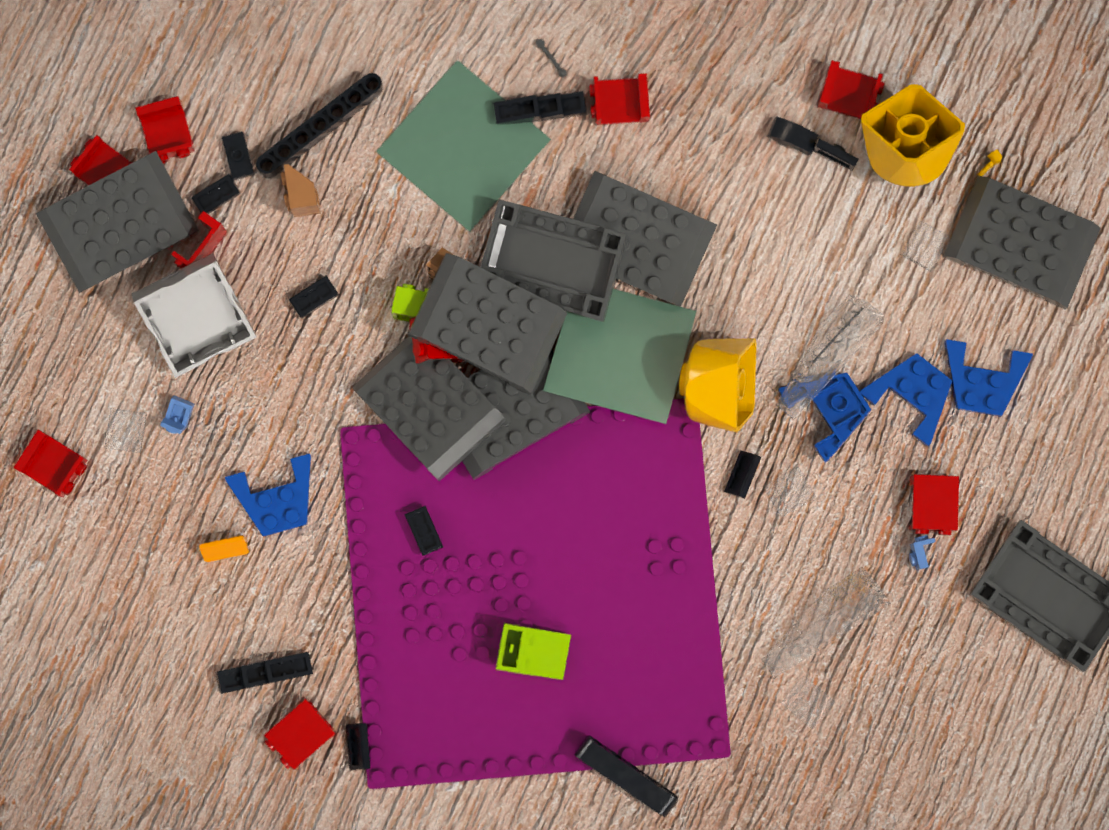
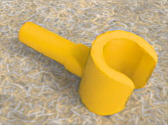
M998 149L987 155L990 162L977 175L983 176L990 168L1001 162L1002 155Z

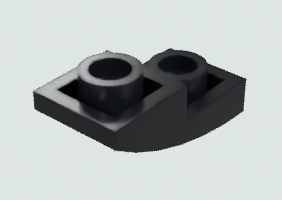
M775 117L767 137L784 147L790 145L808 156L812 154L819 135L792 121Z

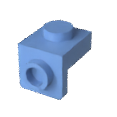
M174 395L170 400L166 416L161 421L160 426L170 433L181 434L188 426L195 403Z
M928 535L915 538V543L910 544L912 553H909V559L912 567L915 566L916 570L929 567L923 545L935 543V538L929 539Z

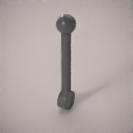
M537 40V48L542 49L544 51V53L547 55V57L559 71V76L565 77L567 75V71L560 67V65L557 63V61L554 59L551 53L547 50V48L545 47L544 40Z

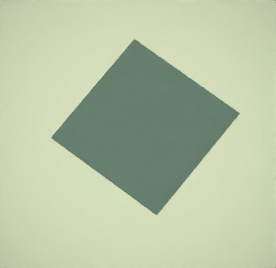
M457 60L376 152L470 232L551 139L531 122L497 125L493 102L504 101V99Z
M616 289L612 291L604 322L566 311L567 315L562 324L543 391L666 424L697 311Z

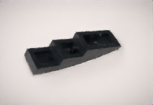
M583 91L563 95L555 93L539 97L532 95L493 102L497 125L546 121L587 114Z
M309 652L221 670L215 673L219 693L224 694L311 675L313 671Z

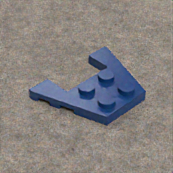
M946 339L945 348L947 349L948 365L951 371L956 409L1001 417L1031 361L1033 353L1011 351L1008 373L964 366L966 342Z
M916 353L863 388L860 393L872 405H876L886 390L890 388L925 415V418L912 435L928 447L932 442L952 380Z
M848 373L778 389V392L789 408L809 396L833 432V434L814 445L824 463L831 459L871 412V408Z
M311 454L290 459L296 482L251 494L245 472L225 477L226 482L263 537L308 524Z

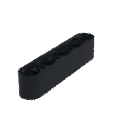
M587 735L575 752V756L663 817L669 814L679 800V797L668 788L589 735Z

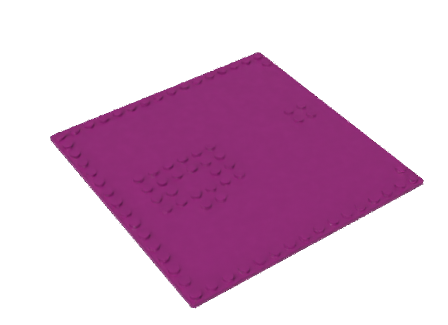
M685 398L673 399L666 424L601 406H587L590 410L589 414L572 424L568 423L494 466L493 470L474 481L462 461L442 480L438 481L386 424L343 427L340 430L363 723H367L371 769H366L367 784L370 789L594 770L575 756V752L587 735L595 738L634 766L730 757L731 749L700 423L692 421L687 415ZM423 506H426L443 545V548L425 556H422L405 517V514ZM508 623L570 634L571 638L563 680L496 669L503 624Z

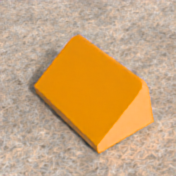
M243 535L199 545L205 562L249 553L247 538Z

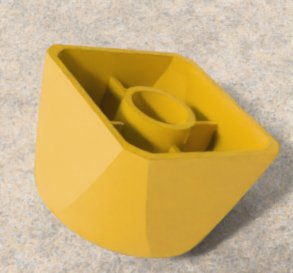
M910 84L862 114L861 118L871 167L884 180L906 187L925 185L937 179L946 169L965 131L964 122L921 85Z
M755 338L700 340L694 344L688 363L682 365L679 379L680 394L685 396L686 412L692 421L738 432L753 415L755 408L757 350Z

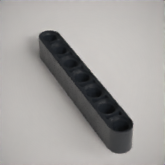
M375 73L366 74L263 153L256 161L259 173L264 178L276 176L284 170V165L293 163L380 96L383 91L380 76ZM375 81L378 83V87L371 90L367 88V84ZM352 95L361 96L360 101L357 103H352L349 99ZM336 108L343 109V114L336 117L332 115V111ZM319 121L326 123L325 128L322 130L314 128L315 124ZM307 135L308 140L305 143L300 144L297 142L299 136ZM284 148L291 150L287 157L279 156L280 151ZM265 162H272L273 166L270 170H262V165Z

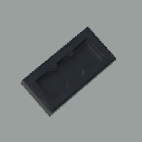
M244 132L223 136L222 141L233 180L255 175Z
M821 139L818 140L814 148V152L849 170H853L859 160L845 152L846 149L838 144L831 145Z
M227 174L191 198L200 213L204 211L209 214L240 195L241 192L232 176Z
M326 275L290 298L289 301L302 319L339 294Z
M740 450L724 492L745 499L761 457Z
M426 506L405 514L422 556L443 548Z
M367 723L346 724L349 769H371Z

